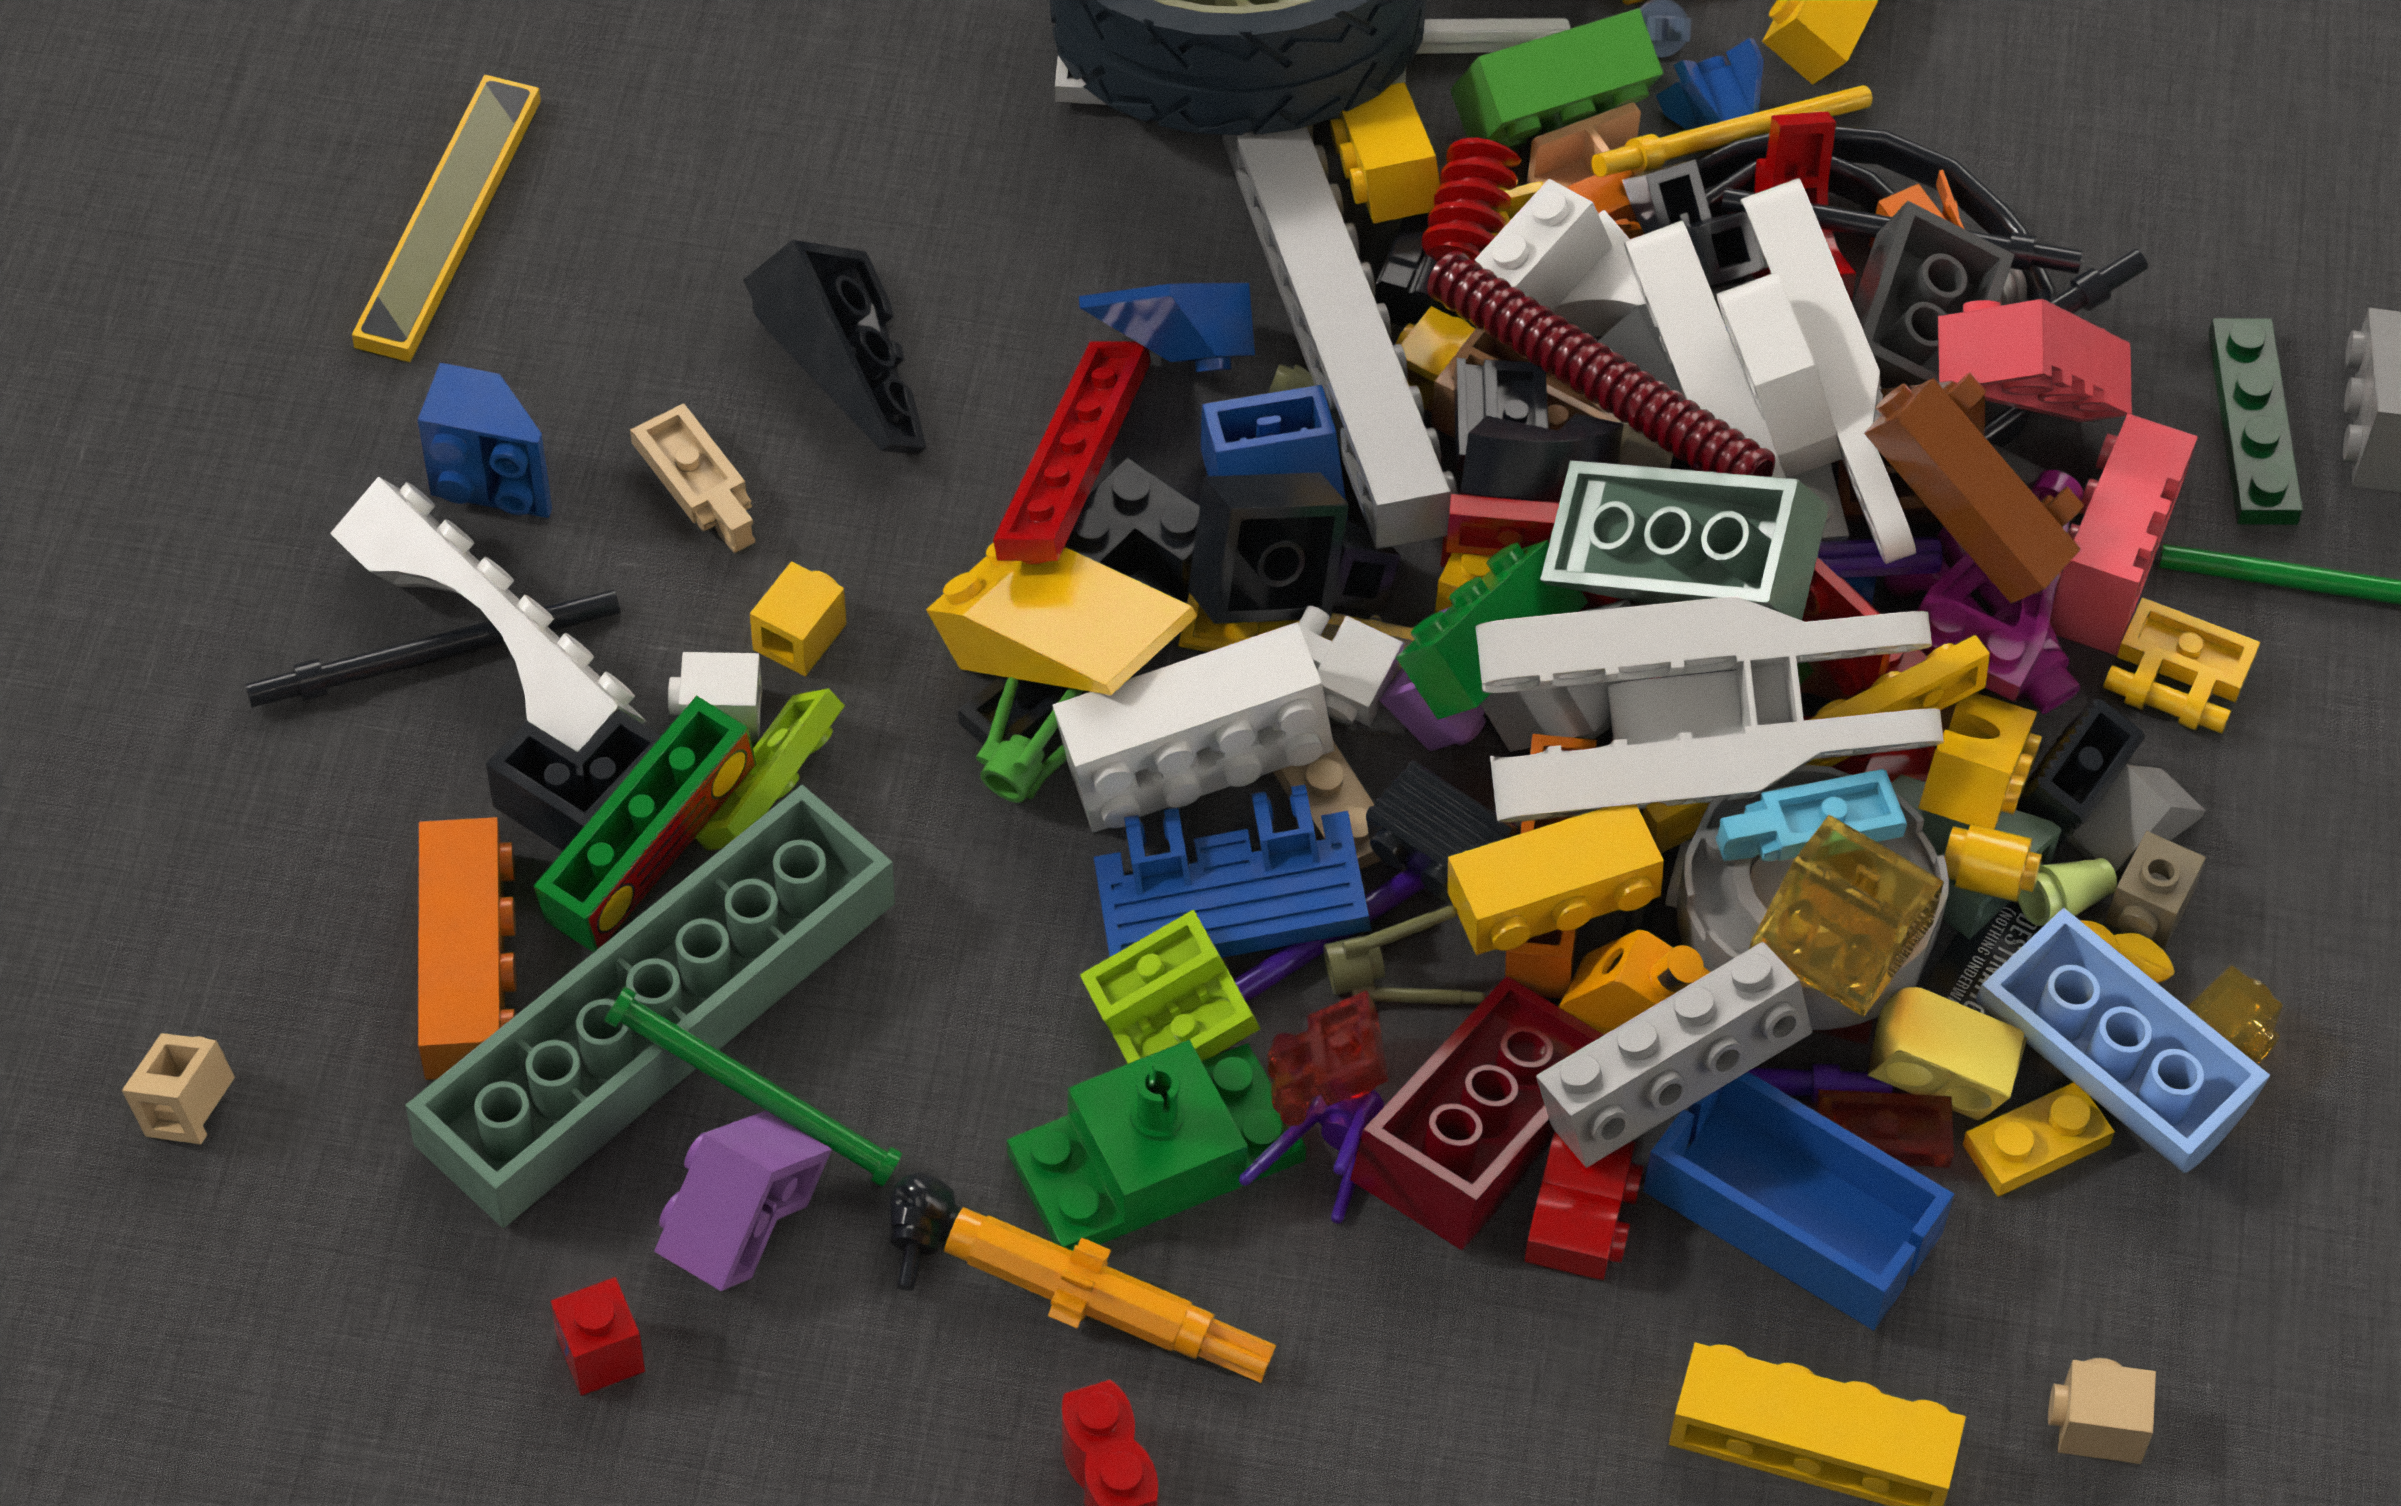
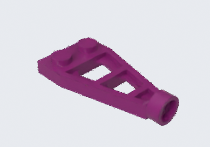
M2058 470L2043 471L2039 474L2031 488L2032 493L2039 501L2050 494L2055 498L2067 486L2080 501H2082L2084 496L2080 484L2070 475ZM2069 522L2063 526L2066 532H2068ZM1967 553L1929 589L1917 610L1928 612L1932 640L1931 647L1921 649L1920 651L1928 656L1933 650L1944 644L1953 643L1956 645L1976 635L1990 653L1985 688L2015 702L2044 647L2059 574L2044 590L2022 599L2019 622L2014 627H2011L1964 604L1965 598L1980 584L1986 581L1994 584Z

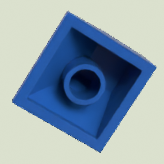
M1176 283L1079 296L1080 309L1169 362L1195 361L1196 372L1231 370V358L1255 355L1249 283Z

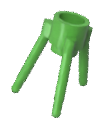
M1010 677L1007 679L1002 696L1000 697L987 741L979 751L976 759L985 765L980 773L983 783L998 796L1017 803L1022 802L1026 797L1033 799L1043 782L1067 758L1062 744L1043 763L1041 762L1045 757L1042 749L1058 728L1054 710H1052L1032 740L1022 735H1013L1009 741H1002L1019 683L1017 679ZM1069 688L1059 702L1080 696L1083 690Z

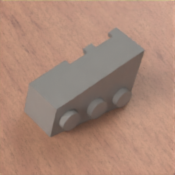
M2368 308L2361 331L2352 330L2350 332L2346 350V366L2355 367V377H2350L2348 380L2344 412L2354 414L2353 425L2349 424L2346 429L2343 444V460L2352 461L2353 487L2401 493V312Z

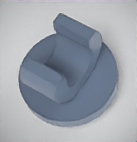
M1651 0L1640 8L1657 57L1671 56L1678 52L1685 42H1690L1692 18L1687 17L1680 5L1671 0Z

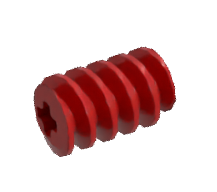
M1479 137L1463 138L1455 141L1447 150V164L1440 174L1441 185L1434 195L1435 207L1428 215L1429 228L1422 236L1424 251L1436 262L1452 251H1461L1466 254L1469 260H1475L1495 238L1491 233H1499L1506 225L1505 218L1498 212L1510 209L1512 199L1505 191L1514 189L1518 183L1517 175L1508 168L1518 166L1522 160L1517 153L1507 146Z

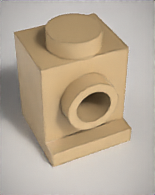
M161 1033L122 1089V1092L145 1137L202 1144L207 1136L203 1125L235 1076L217 1040L200 1036L188 1037Z

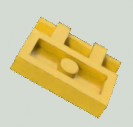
M2142 597L2117 655L2120 659L2139 665L2137 671L2134 674L2112 665L2103 688L2126 697L2125 704L2143 710L2145 705L2179 717L2178 724L2196 730L2198 725L2222 734L2231 710L2208 702L2210 696L2214 694L2236 703L2256 657L2260 642ZM2158 673L2191 685L2190 693L2186 694L2155 682Z

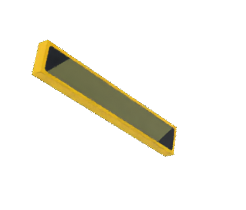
M484 74L352 333L354 348L411 362L541 102L539 88Z

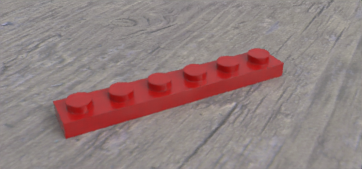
M1136 341L1089 342L993 538L997 561H1022L1023 563L1034 565L1059 560L1150 366L1149 349Z

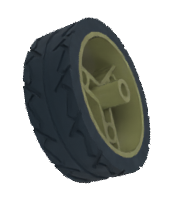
M1050 0L1051 23H1056L1052 32L1059 58L1076 80L1082 79L1086 83L1083 86L1085 89L1108 106L1145 122L1151 119L1158 121V126L1196 134L1243 135L1245 132L1253 131V134L1257 135L1296 130L1337 117L1342 110L1350 111L1380 95L1404 73L1406 66L1410 65L1423 41L1426 0Z

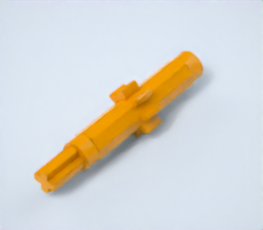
M963 1207L953 1224L944 1248L945 1253L966 1261L970 1266L1050 1299L1052 1306L1048 1317L1078 1329L1081 1320L1083 1321L1087 1315L1166 1350H1174L1195 1360L1199 1356L1259 1383L1264 1378L1277 1346L1214 1319L1215 1314L1192 1305L1191 1301L1107 1266L1111 1250L1082 1237L1078 1246L1075 1245L1074 1250L1071 1251L992 1216H984Z

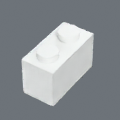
M1548 179L1477 256L1475 261L1480 263L1483 269H1489L1494 272L1497 278H1503L1508 281L1511 287H1517L1522 290L1525 296L1533 297L1540 305L1547 306L1554 311L1612 247V243L1594 203L1561 184Z

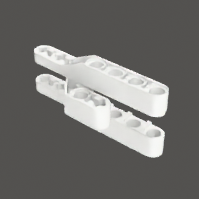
M1797 178L1740 199V203L1744 205L1751 222L1763 267H1769L1771 274L1717 293L1722 316L1683 221L1625 241L1624 246L1653 324L1655 327H1658L1659 339L1666 352L1668 361L1673 363L1685 400H1693L1700 406V409L1710 411L1715 416V419H1722L1727 422L1730 429H1738L1745 435V438L1755 440L1760 445V448H1767L1775 455V468L1772 477L1791 478L1842 459L1884 563L1888 564L1916 554L1915 543L1908 522L1879 451L1864 434L1881 416L1875 409L1883 399V395L1879 390L1881 389L1880 370L1801 180Z
M1732 596L1504 619L1476 626L1482 689L1484 693H1506L1635 680L1607 687L1613 732L1611 744L1598 748L1571 751L1561 750L1560 745L1547 747L1545 751L1531 755L1515 757L1490 756L1498 822H1523L1572 817L1605 807L1635 804L1641 810L1646 809L1645 806L1654 802L1665 803L1667 806L1710 803L1717 796L1731 795L1727 799L1728 801L1749 799L1813 759L1910 750L1944 743L1940 709L1935 708L1806 721L1803 718L1797 663L1902 653L1931 647L1928 612L1925 611L1804 622L1743 598Z

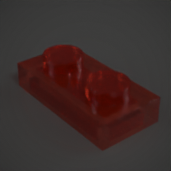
M1818 1089L1815 1111L1905 1165L1950 1168L1954 1156L1951 1096Z

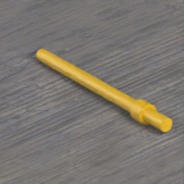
M1861 85L1660 138L1654 134L1643 135L1629 139L1625 147L1593 155L1591 167L1597 177H1605L1628 170L1636 174L1661 168L1666 160L1720 147L1736 140L1769 133L1772 115L1828 111L1834 117L1868 108L1872 104V93L1867 86Z

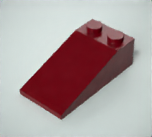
M1506 975L1363 1129L1350 1181L1462 1251L1500 1208L1554 1134L1536 1075L1604 1036V1034Z

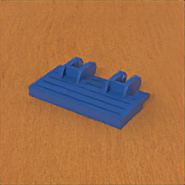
M1305 784L1291 787V808L1293 816L1297 818L1299 828L1295 830L1273 833L1272 821L1274 816L1271 800L1267 798L1266 792L1251 794L1262 851L1252 852L1248 829L1194 838L1198 862L1188 864L1178 808L1164 810L1165 817L1162 820L1165 838L1169 841L1171 852L1146 856L1144 846L1147 840L1144 824L1140 821L1139 815L1124 817L1133 874H1124L1121 852L1094 857L1109 957L1193 909L1221 958L1371 931L1348 811L1321 815L1325 839L1316 841Z

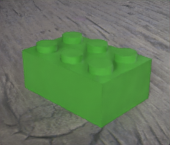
M1640 8L1479 56L1451 87L1450 92L1467 138L1479 137L1492 140L1516 151L1527 145L1526 138L1554 131L1631 102L1637 103L1649 96L1648 89L1663 75V71Z

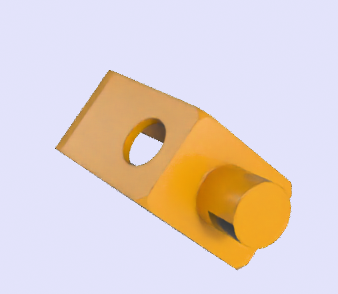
M1638 929L1587 953L1583 957L1559 1008L1605 1035L1707 975L1710 971L1704 968L1700 954L1692 947L1679 945L1673 948L1650 932Z

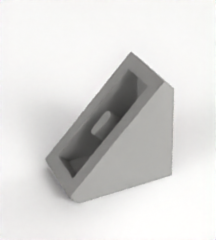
M2126 764L2085 823L2081 824L2079 829H2076L2067 840L2088 860L2106 859L2114 868L2116 877H2119L2125 872L2146 831L2170 841L2203 818L2206 810L2162 768Z

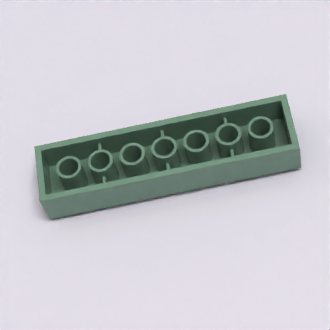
M803 784L800 785L409 1101L405 1107L414 1146L504 1229L696 1069L620 1022L616 1027H613L604 1021L624 986L636 992L634 1000L719 1050L895 904L893 861Z

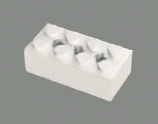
M1298 622L1130 678L1112 695L1089 692L1052 705L1069 769L1093 833L1109 827H1125L1124 817L1134 815L1141 817L1167 807L1187 806L1196 801L1200 796L1229 786H1245L1253 783L1262 775L1291 765L1304 766L1314 762L1321 755L1335 751L1323 684Z

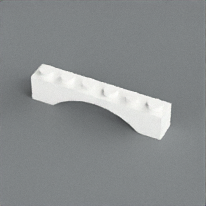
M378 477L330 533L369 572L398 587H429L458 593L480 608L501 633L516 662L525 694L527 721L578 752L618 709L640 723H645L646 720L629 705L635 695L610 673L604 672L600 677L589 667L588 664L594 658L591 652L567 633H564L559 638L548 627L554 620L552 615L527 595H524L519 600L508 589L514 582L513 578L491 559L484 557L481 562L469 552V549L474 545V541L449 520L445 519L440 524L429 513L433 510L435 504L412 484L406 482L400 489Z

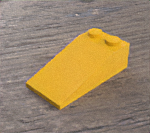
M994 543L987 548V556L969 572L951 579L943 588L944 594L926 609L961 670L1008 678L1013 677L1025 681L1112 695L1197 617L1191 605L1064 547L1058 561H1047L1032 565L1022 561H997Z

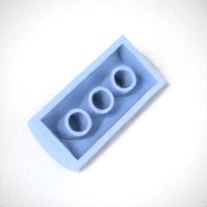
M2062 908L1982 983L1977 994L1976 1001L1997 1020L2019 1028L2024 1033V1038L2027 1037L2026 1044L2183 1173H2187L2195 1168L2220 1144L2253 1104L2270 1077V1074L2065 908Z

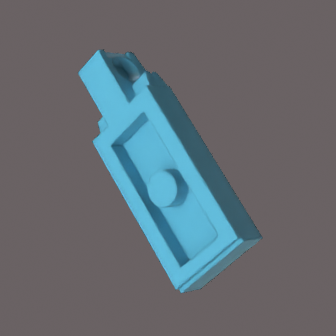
M1881 769L1762 792L1760 801L1745 806L1744 814L1720 819L1716 842L1723 861L1754 858L1758 854H1760L1762 861H1775L1776 859L1782 861L1904 837L1907 822L1886 770Z

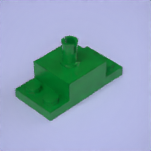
M1189 1039L1069 1087L1068 1115L1007 1139V1154L1053 1243L1073 1251L1075 1245L1078 1246L1081 1237L1100 1245L1243 1187L1244 1185L1239 1183L1240 1174L1293 1125V1122L1249 1043L1201 1061ZM1302 1138L1253 1182L1306 1161L1307 1147Z

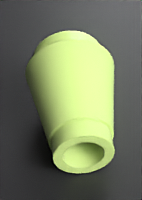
M2104 858L2040 865L2033 893L2021 890L2018 902L2025 917L2037 926L2048 923L2062 908L2076 916L2115 892L2117 887L2116 873L2112 865Z

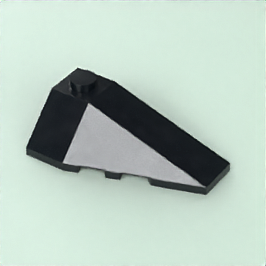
M792 239L743 279L753 300V311L766 330L881 451L919 455L927 448L913 392L899 379L896 367L905 359L901 344L893 340L890 341L886 323L894 317L891 302L866 251Z

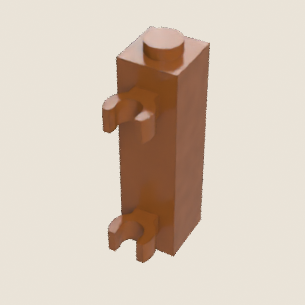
M1971 373L1966 374L1957 384L1952 381L1944 388L1934 378L1912 389H1909L1905 383L1899 385L1876 406L1875 409L1881 416L1865 431L1866 437L2010 603L2044 590L2081 550L2063 529V526L2080 512L2084 504L2068 486L2055 498L2050 494L2043 500H2038L1964 414L1986 393V390Z

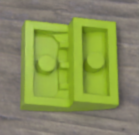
M1194 909L1080 974L1102 1019L1113 1034L1128 1064L1189 1039L1201 1061H1204L1261 1029Z

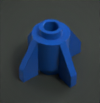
M1748 38L1726 52L1731 65H1729L1727 58L1722 55L1705 59L1699 63L1681 60L1673 66L1680 81L1656 95L1664 115L1686 130H1691L1759 112L1764 59L1755 39Z

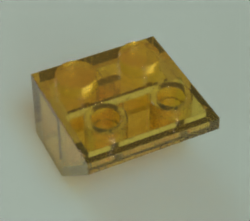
M1828 815L1793 860L1750 942L1749 949L1763 941L1797 978L1864 1017L1933 925L1944 881L1833 816Z

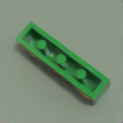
M696 695L534 885L545 921L593 953L604 945L757 765L748 727Z

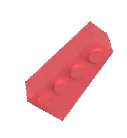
M2044 299L2002 306L1997 301H1970L1963 304V312L1938 316L1939 382L1954 381L1958 383L1966 374L1971 373L1986 390L1984 394L1985 401L2077 422L2126 416L2127 413L2132 415L2130 343L2107 332L2105 329Z
M2128 413L2118 436L2107 433L2096 464V468L2103 470L2099 480L2089 479L2081 501L2084 506L2079 512L2084 514L2083 520L2080 525L2072 523L2068 531L2070 537L2081 550L2058 576L2049 621L2056 636L2116 656L2118 655L2121 642L2131 622L2185 480L2198 436Z

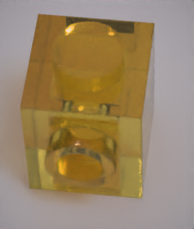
M2233 965L2229 966L2187 1006L2188 1009L2256 1064L2265 1059L2279 1040L2280 1034L2274 1029L2283 1004L2274 998L2266 985L2259 980L2247 977Z

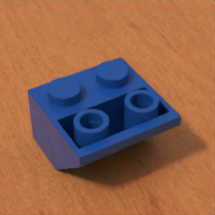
M439 363L417 420L430 495L441 497L456 504L472 503L502 509L513 515L529 514L549 518L552 511V502L542 433L502 376L498 373Z
M1322 385L1202 404L1200 449L1208 476L1321 472L1345 499L1337 433Z

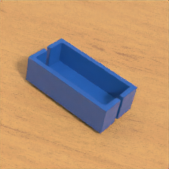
M1750 1072L1744 1073L1689 1106L1688 1111L1684 1109L1677 1115L1650 1152L1643 1192L1873 1331L1905 1288L1908 1276L1915 1274L1943 1234L1954 1198L1953 1192Z

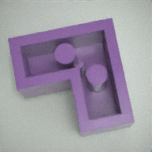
M768 1111L757 1113L700 1134L687 1152L684 1166L688 1169V1173L679 1192L670 1198L661 1213L659 1226L663 1228L654 1252L720 1291L751 1279L777 1219L807 1208L832 1149Z

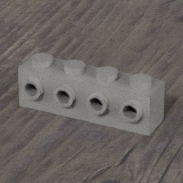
M1762 941L1536 1075L1552 1129L1587 1168L1810 1035L1812 1028L1800 980Z

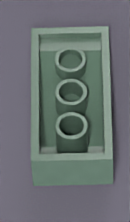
M1570 460L1540 580L1546 585L1624 600L1628 599L1651 605L1737 596L1802 620L1829 505L1798 479Z

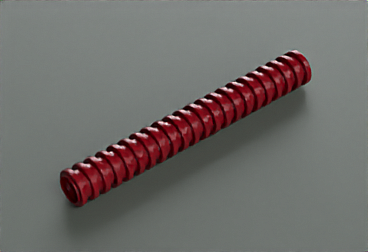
M1452 251L1446 254L1432 269L1427 285L1428 295L1432 299L1442 302L1449 310L1456 311L1464 320H1470L1478 329H1484L1490 337L1498 338L1504 346L1513 348L1521 357H1527L1533 365L1541 366L1547 374L1555 375L1561 383L1570 385L1576 393L1585 394V397L1590 402L1599 404L1607 413H1614V416L1619 421L1629 423V426L1636 432H1643L1648 440L1658 442L1662 449L1667 452H1673L1677 459L1688 461V464L1694 470L1772 477L1775 468V455L1767 448H1760V445L1755 440L1745 438V435L1738 429H1730V426L1724 420L1715 419V416L1710 411L1700 409V406L1693 400H1685L1682 393L1677 390H1670V387L1665 382L1656 380L1648 371H1641V368L1634 362H1627L1623 355L1618 352H1612L1606 344L1597 343V340L1592 335L1583 333L1575 324H1568V321L1561 315H1554L1550 308L1540 305L1531 296H1525L1524 292L1519 288L1511 287L1505 279L1497 278L1491 270L1483 269L1477 261L1469 260L1463 252Z

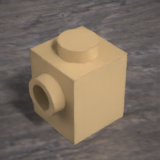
M2094 1358L2087 1361L2072 1360L2064 1385L2053 1384L2049 1400L2048 1424L2059 1426L2058 1453L2141 1464L2153 1435L2156 1371L2122 1367L2118 1362L2105 1358Z

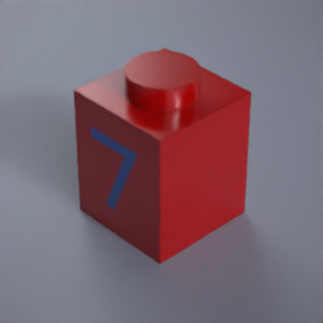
M616 1277L550 1301L557 1340L580 1396L646 1372L640 1333Z

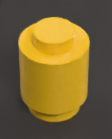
M1971 824L1969 830L1953 826L1944 858L1947 865L1948 879L1956 880L1955 887L2017 902L2021 890L2033 893L2042 854L2031 852L2032 838Z

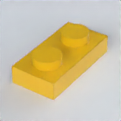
M2073 1082L1966 1131L1962 1145L1997 1197L2109 1146L2115 1131L2092 1098Z

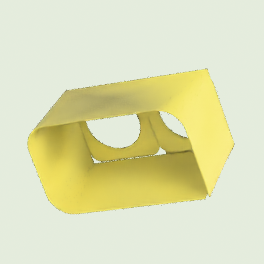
M1906 987L1893 995L1879 1013L1867 1075L1979 1121L2011 1097L2027 1037L2024 1038V1033L2017 1027L1918 987Z

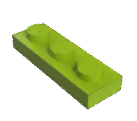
M829 688L791 696L753 748L757 765L695 837L707 851L724 848L765 815L776 800L785 796L799 780L797 771L811 753L820 749L829 740L833 733L831 725L845 707Z

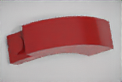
M1828 111L1771 116L1767 156L1756 161L1755 193L1799 178L1811 203L1828 205V182L1836 121ZM1821 229L1852 302L1856 272L1839 251L1833 232Z

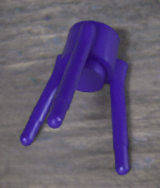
M1345 1081L1338 1085L1332 1098L1321 1094L1316 1095L1308 1111L1240 1174L1239 1183L1244 1186L1251 1184L1318 1122L1322 1126L1321 1135L1331 1147L1339 1150L1334 1164V1172L1337 1175H1343L1336 1196L1331 1220L1335 1224L1342 1223L1356 1186L1355 1183L1350 1181L1363 1129L1383 1109L1384 1101L1374 1089L1356 1081Z

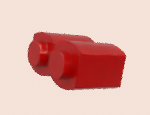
M1554 1131L1528 1236L1524 1262L1603 1281L1609 1261L1622 1263L1630 1223L1621 1222L1618 1219L1623 1202L1636 1205L1644 1165L1632 1163L1636 1142L1631 1141L1586 1168Z
M1109 1379L1064 1393L1062 1399V1452L1071 1476L1085 1489L1084 1506H1158L1157 1472L1148 1453L1135 1441L1134 1413L1122 1389Z

